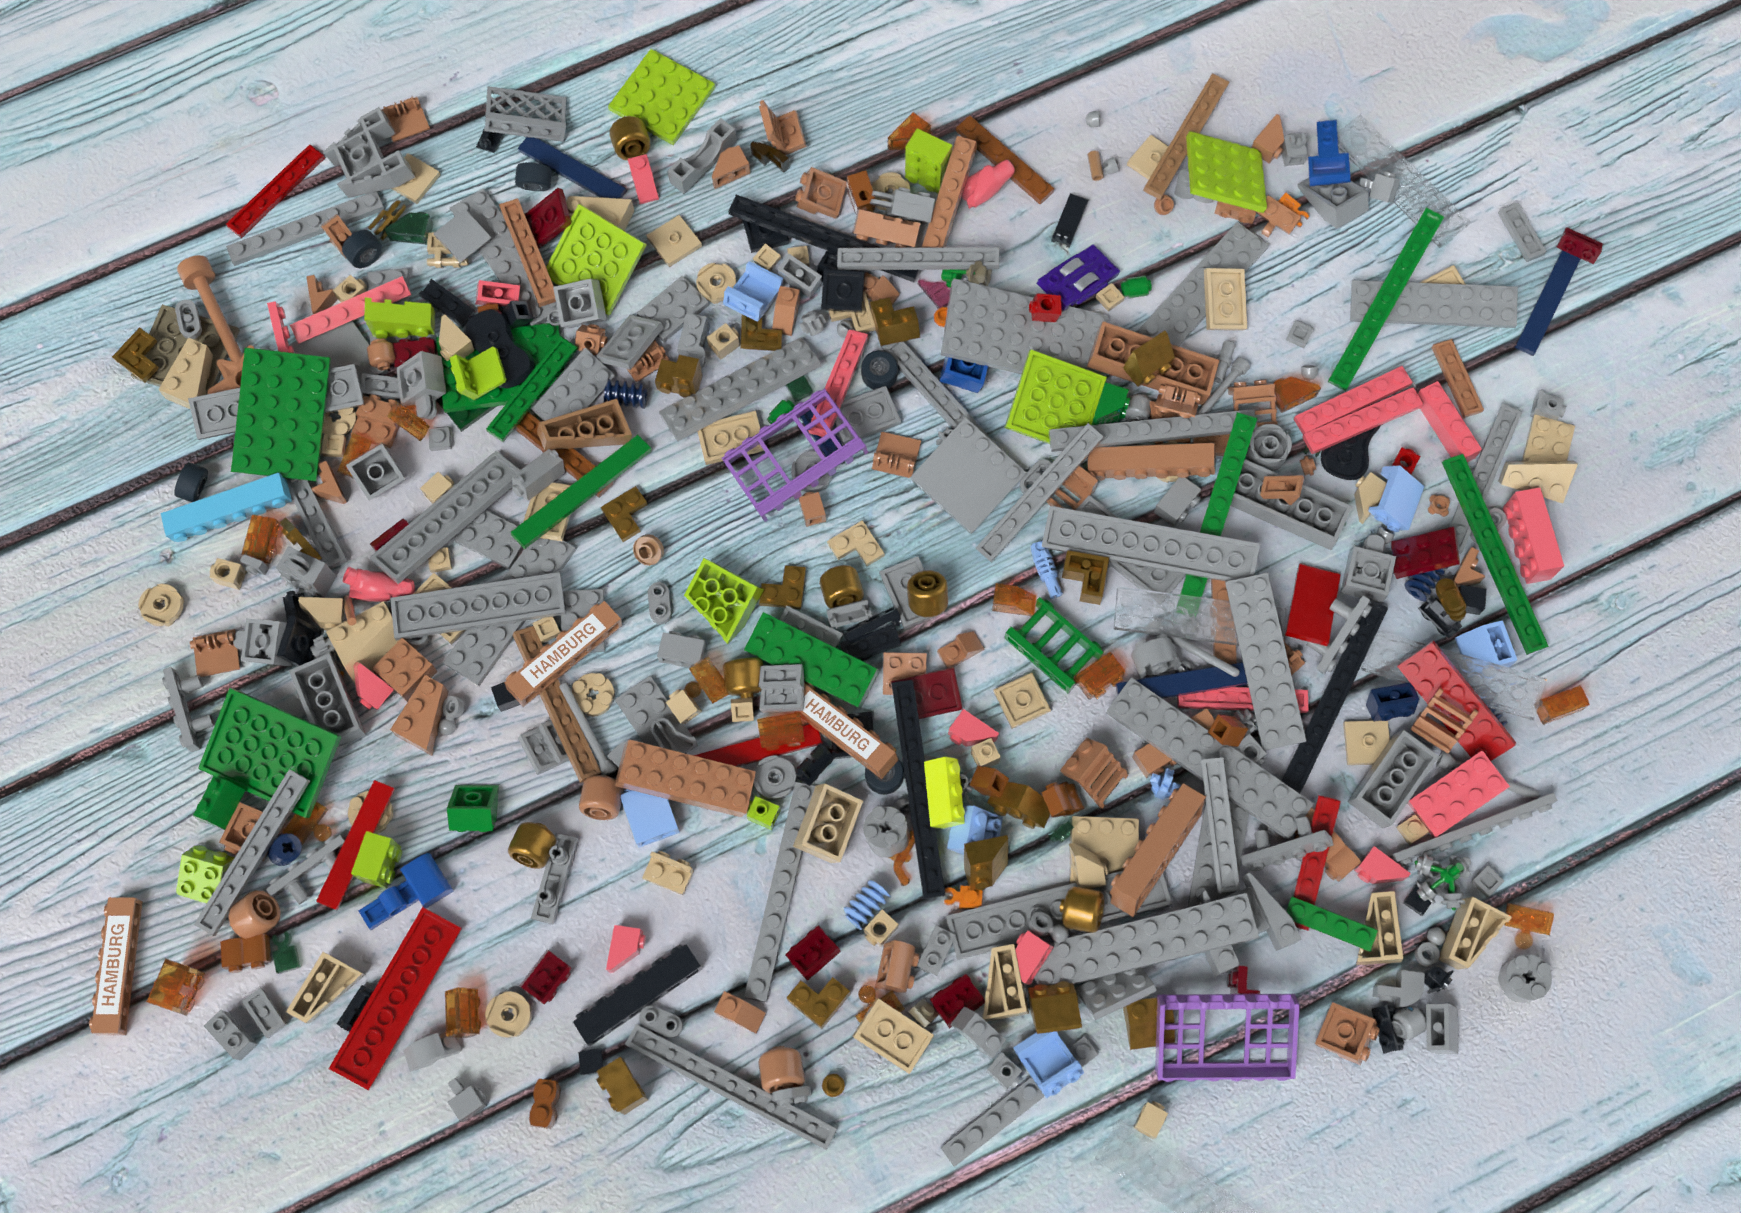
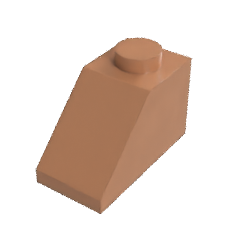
M1278 114L1274 116L1256 137L1251 147L1257 149L1262 154V159L1269 164L1274 158L1278 159L1284 151L1282 148L1284 134Z
M739 145L729 147L724 152H721L712 174L713 187L715 189L750 174L749 162Z
M784 286L779 288L772 329L782 330L783 335L792 336L801 301L799 289Z
M725 991L714 1011L717 1016L757 1034L766 1015L764 1011Z

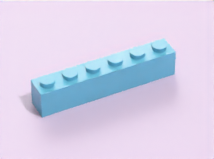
M276 473L160 514L165 535L174 542H183L188 537L203 535L208 530L223 528L231 522L244 521L246 517L264 514L266 510L284 507L287 503L292 502L287 479L283 478L280 473Z

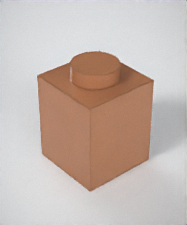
M819 492L803 494L799 498V504L806 527L826 522V514Z

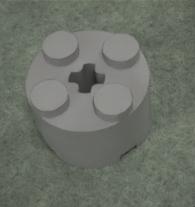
M1262 425L1252 434L1246 454L1247 460L1271 471L1278 470L1285 463L1291 451V438L1278 425Z
M1161 634L1148 642L1147 640L1137 642L1135 644L1136 649L1131 654L1141 679L1169 675L1168 670L1173 667L1177 670L1181 665L1173 643L1167 634Z
M878 806L866 817L863 831L869 847L875 854L881 857H892L907 848L910 841V831L904 814L898 809Z
M1524 954L1509 960L1501 967L1498 981L1505 992L1504 994L1510 1000L1518 1003H1527L1542 998L1547 994L1552 983L1551 968L1539 957Z

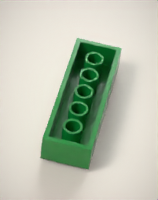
M765 612L762 613L744 648L745 651L772 665L802 664L804 681L860 709L880 671Z

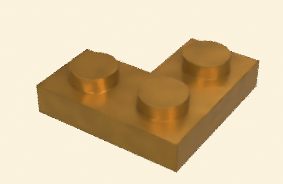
M742 314L740 349L766 351L781 349L782 330L762 329V317L757 322Z
M139 327L112 358L146 383L159 369L156 364L145 357L147 352L157 343V340Z
M636 486L600 507L622 542L641 532L631 515L647 506V502Z
M286 517L279 522L283 527L281 532L293 545L299 544L302 548L300 552L318 560L322 558Z
M785 565L782 585L761 583V588L764 591L759 598V606L779 608L789 606L793 609L801 610L806 567Z

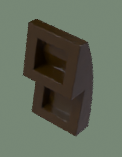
M754 141L750 143L751 154L764 166L771 161L783 173L790 168L789 158L782 152L763 143Z

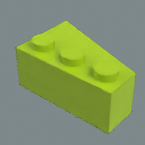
M365 297L364 320L373 337L386 339L393 336L406 338L416 335L419 337L435 335V311L431 304L405 301L404 305L391 304V300L385 299L384 303L371 302L372 298Z

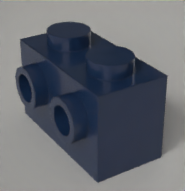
M1409 682L1371 689L1366 707L1373 722L1388 721L1392 718L1409 717L1415 714L1420 699L1415 688Z

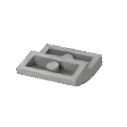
M465 209L433 233L460 264L491 240L489 234Z
M803 665L761 666L759 687L761 688L760 711L762 713L803 711Z
M551 720L542 723L539 728L523 733L518 737L537 775L569 761Z

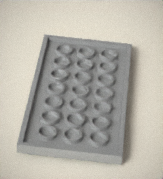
M954 278L951 283L941 356L1022 374L1029 350H1034L1101 375V371L1089 368L1087 364L1097 331L1103 321L1108 323V315L1069 306L1065 311L1061 309V316L1055 323L1032 321V313H1029V303L1034 299L1033 297Z

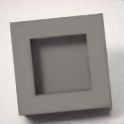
M1295 320L1286 341L1305 348L1314 328Z
M449 427L428 429L430 451L451 449V430Z
M245 554L240 560L246 567L245 570L253 575H257V573L266 575L269 569L263 561Z
M1487 865L1471 882L1488 898L1504 880Z

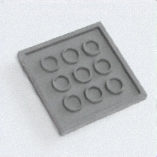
M352 321L298 344L297 340L289 344V346L293 347L296 354L330 357V369L355 364L360 384L362 373L380 376L388 373V370L380 371L369 364L367 354L369 344Z
M965 417L909 479L972 534L1027 472Z

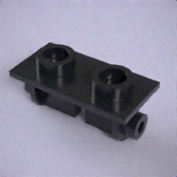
M483 130L476 148L495 153L503 133Z
M288 591L287 595L283 597L287 621L289 615H293L309 623L308 615L299 604V597H305L304 592L295 594V591Z
M1430 596L1418 608L1422 616L1426 620L1431 621L1437 627L1438 632L1448 639L1462 627L1461 621H1454L1448 614L1445 616L1442 614L1444 608L1437 598L1434 599Z
M825 741L822 744L819 743L810 753L813 757L812 761L806 758L796 768L795 774L798 776L797 778L809 786L817 780L819 775L838 755L837 752L830 749V746Z
M1438 966L1424 971V984L1430 988L1427 993L1430 994L1446 989L1452 981L1450 976L1454 971L1445 972Z
M361 985L336 1024L350 1032L373 991Z
M1392 1004L1371 1009L1373 1019L1376 1020L1377 1027L1379 1028V1042L1383 1054L1404 1050L1403 1045L1405 1043L1403 1038L1397 1036L1393 1030L1392 1018L1396 1010L1392 1008Z

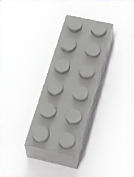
M1244 460L1230 506L1332 550L1352 506L1305 485H1302L1300 497L1292 505H1289L1284 499H1263L1260 493L1264 476L1282 475Z

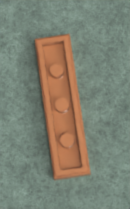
M1449 339L1433 344L1431 348L1462 417L1466 418L1482 413L1484 408L1453 340Z

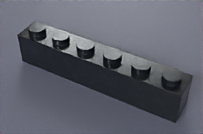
M687 944L676 946L670 951L671 955L665 959L661 957L651 964L652 968L646 972L642 970L632 977L633 981L627 985L623 983L613 990L614 994L608 998L603 996L594 1003L595 1007L589 1011L584 1009L575 1016L577 1019L573 1021V1024L585 1043L591 1047L639 1014L643 1008L652 1005L700 972L703 968Z

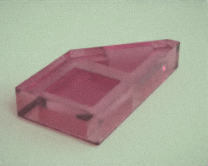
M918 281V286L938 309L948 306L950 289L945 283Z

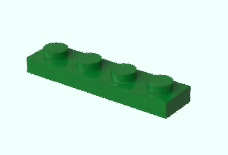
M1293 896L1286 910L1294 922L1369 952L1372 950L1379 931Z

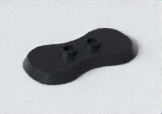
M487 309L475 314L466 322L463 333L472 341L475 350L482 353L491 347L498 349L506 376V382L498 387L512 388L523 383L534 370L535 363L532 355L513 338L508 317L497 309Z
M1380 426L1322 450L1321 464L1324 470L1332 476L1344 480H1357L1361 478L1369 466L1368 447L1370 440L1379 430Z

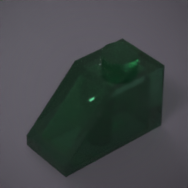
M409 212L388 226L385 232L390 241L427 245L428 233H432L433 222L429 214Z

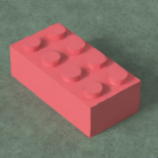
M1541 488L1517 491L1503 506V511L1509 524V536L1515 544V556L1519 558L1521 564V576L1525 578L1526 584L1551 580L1564 567V563Z
M1480 751L1409 800L1408 805L1432 837L1436 838L1510 786L1485 753Z

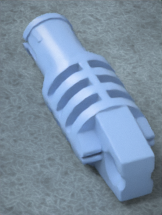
M1039 541L1030 546L1033 562L1040 580L1046 584L1050 599H1054V596L1057 598L1063 595L1057 580L1058 571L1049 550L1042 548L1043 541Z

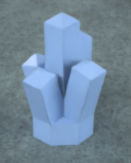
M1166 768L1163 776L1152 774L1150 782L1155 797L1164 800L1171 796L1175 788L1179 790L1181 785L1172 781L1174 770Z

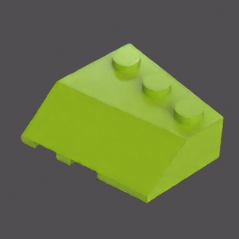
M703 558L684 596L706 618L713 629L723 637L722 639L729 644L746 625L764 589L719 564Z

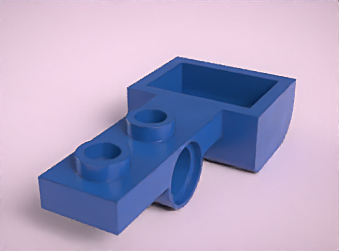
M1337 120L1317 122L1318 156L1308 157L1310 187L1350 183L1349 153L1339 154Z
M430 853L419 856L400 869L406 878L405 882L397 887L393 886L386 889L378 896V899L358 910L370 931L417 901H420L426 909L454 892Z

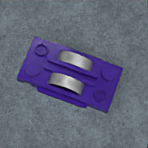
M1091 245L1040 277L1036 284L1046 294L1061 295V309L1065 311L1070 305L1081 304L1107 287L1108 282L1116 278L1120 270L1097 247Z

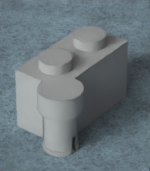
M687 313L677 347L678 356L698 358L702 369L705 366L706 356L703 346L709 328L707 317Z

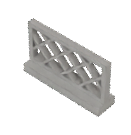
M488 86L484 131L563 142L566 130V97ZM491 94L500 95L502 99L496 101L491 97ZM518 97L522 101L516 104L511 98ZM539 100L542 104L536 107L531 101ZM507 102L512 107L505 110L501 104ZM561 103V107L554 109L550 104ZM527 105L532 110L525 113L521 107ZM545 107L551 112L546 116L540 111ZM497 108L501 112V114L492 113L490 111ZM517 111L521 116H513L511 113ZM536 113L541 119L531 118L530 116ZM556 116L561 122L551 121L550 119Z

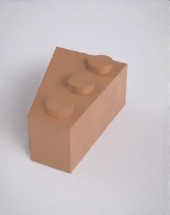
M859 209L857 210L852 233L857 234V239L868 241V238L876 239V243L886 246L890 242L895 244V248L915 247L920 223Z
M425 675L390 730L395 736L432 756L435 738L439 731L438 726L443 716V703L449 691L443 684Z

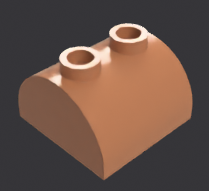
M897 940L884 944L875 988L899 993H906L907 988L912 989L914 976L910 975L912 966L916 967L919 960V954L915 953V946Z

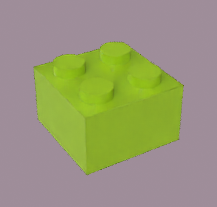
M366 831L351 874L362 882L387 889L388 884L393 882L395 871H393L395 864L400 861L402 856L401 846L392 838Z

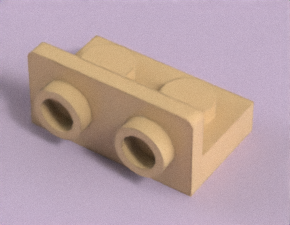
M660 850L657 853L651 851V859L642 879L684 895L694 872L689 867L690 863L682 859H678V861L672 860L669 854Z

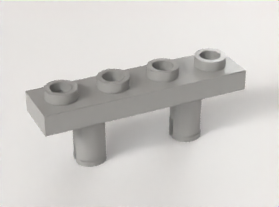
M1362 596L1356 607L1353 608L1338 599L1334 600L1330 610L1345 618L1346 623L1333 643L1328 644V646L1311 642L1306 644L1322 655V660L1316 668L1319 672L1325 675L1327 671L1331 672L1337 663L1335 658L1338 653H1344L1349 645L1346 642L1350 635L1354 636L1360 628L1358 622L1361 617L1366 618L1372 607L1369 606L1371 603L1370 599Z
M172 667L163 669L165 677L162 678V681L170 693L168 702L171 708H174L176 715L173 716L176 727L180 728L181 731L179 736L180 743L183 748L185 747L191 752L198 751L200 746L196 736L197 732L215 726V722L210 714L192 720L185 696L188 692L203 688V681L199 675L180 681L179 674Z
M1300 817L1295 820L1299 838L1271 847L1268 832L1266 830L1257 831L1254 833L1258 851L1241 856L1242 864L1250 871H1260L1268 865H1280L1285 860L1291 858H1302L1310 852L1324 851L1327 847L1334 844L1332 837L1325 830L1312 834L1309 818Z
M555 833L556 844L549 851L550 857L545 867L531 915L532 920L552 925L555 921L578 841L577 838Z
M331 836L324 842L326 845L323 848L312 850L306 855L307 859L301 864L296 862L287 869L289 872L283 877L279 875L269 882L271 886L266 888L270 896L276 897L282 891L288 889L299 905L309 899L310 896L299 882L300 878L324 862L331 870L337 858V851L344 844V836Z

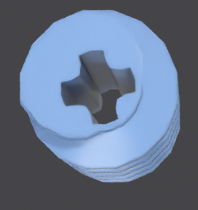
M872 880L867 882L869 888L862 887L861 890L864 895L857 893L855 895L857 901L850 900L849 903L852 908L847 906L843 908L846 918L859 930H862L860 922L869 923L865 917L866 915L874 917L872 909L880 910L877 903L886 904L884 896L891 898L883 887Z

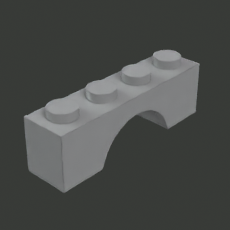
M720 118L707 131L705 140L700 148L689 158H680L667 171L669 182L685 194L718 161L721 152H724L737 142L735 128Z

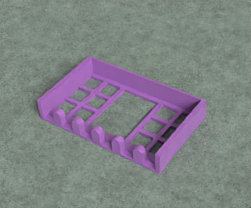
M826 389L813 393L807 401L798 403L789 413L780 415L776 422L770 426L766 425L761 428L755 436L746 438L737 448L728 450L725 456L722 457V460L764 522H767L766 514L774 508L777 511L784 508L783 502L792 496L794 499L800 498L802 495L801 490L808 485H811L812 488L816 487L819 484L817 479L826 473L829 476L836 473L835 467L844 461L846 464L853 462L852 456L860 450L865 455L869 452ZM827 400L832 409L820 416L814 407ZM811 410L817 419L804 427L798 418ZM836 413L843 424L831 431L824 422V419ZM795 421L821 458V461L790 481L763 441ZM820 423L827 434L814 442L807 431ZM847 428L854 439L841 446L834 435ZM831 438L838 450L825 458L818 446ZM760 444L766 453L752 461L747 452ZM744 455L749 464L736 473L730 463ZM769 457L776 469L763 477L756 465ZM753 469L760 480L746 488L740 476ZM780 473L787 484L773 492L767 480ZM763 484L770 495L757 503L750 492Z
M1157 995L1155 1071L1158 1080L1166 1082L1186 1080L1193 1082L1196 1080L1241 1081L1242 1079H1254L1256 1081H1264L1265 1079H1277L1279 1081H1286L1288 1079H1295L1299 1002L1296 995ZM1200 1009V1023H1183L1184 1010ZM1205 1009H1246L1244 1062H1203ZM1251 1009H1268L1267 1023H1251ZM1273 1009H1289V1023H1272ZM1165 1010H1178V1023L1164 1024ZM1288 1028V1042H1271L1272 1029ZM1164 1029H1178L1177 1043H1164ZM1183 1029H1199V1043H1182ZM1250 1029H1267L1266 1042H1250ZM1249 1048H1266L1265 1062H1249ZM1271 1048H1287V1062H1270ZM1164 1049H1177V1062H1163ZM1182 1049H1199L1198 1062H1182Z

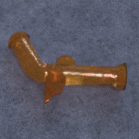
M910 830V840L906 849L892 857H887L894 861L893 870L902 886H906L910 882V879H908L902 869V865L904 862L907 863L911 860L909 853L915 844L912 830Z

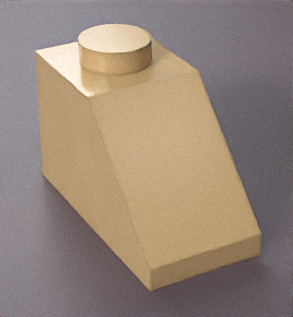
M444 314L441 318L439 336L440 353L446 361H449L450 357L455 354L465 358L474 351L472 341Z
M1372 472L1366 478L1362 476L1355 485L1358 489L1354 497L1361 524L1371 514L1368 512L1369 507H1375L1380 503L1387 484Z
M299 597L300 607L320 628L328 631L343 623V598Z
M1070 843L1069 849L1073 875L1079 888L1093 889L1106 885L1105 876L1108 875L1105 863H1101L1096 854L1074 843Z

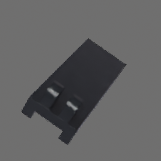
M1070 193L1051 242L1055 243L1057 241L1070 248L1088 205V199Z
M432 278L425 289L419 292L421 298L462 328L475 314L474 309Z
M891 607L872 616L868 621L864 620L843 630L842 633L847 641H851L890 621L895 626L901 625L902 621L898 610Z
M894 624L859 636L851 641L840 643L843 652L859 660L902 646Z

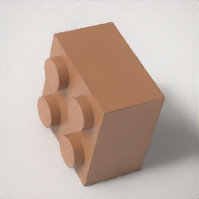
M403 638L372 668L385 683L392 687L407 702L425 675L432 678L438 672L425 657Z

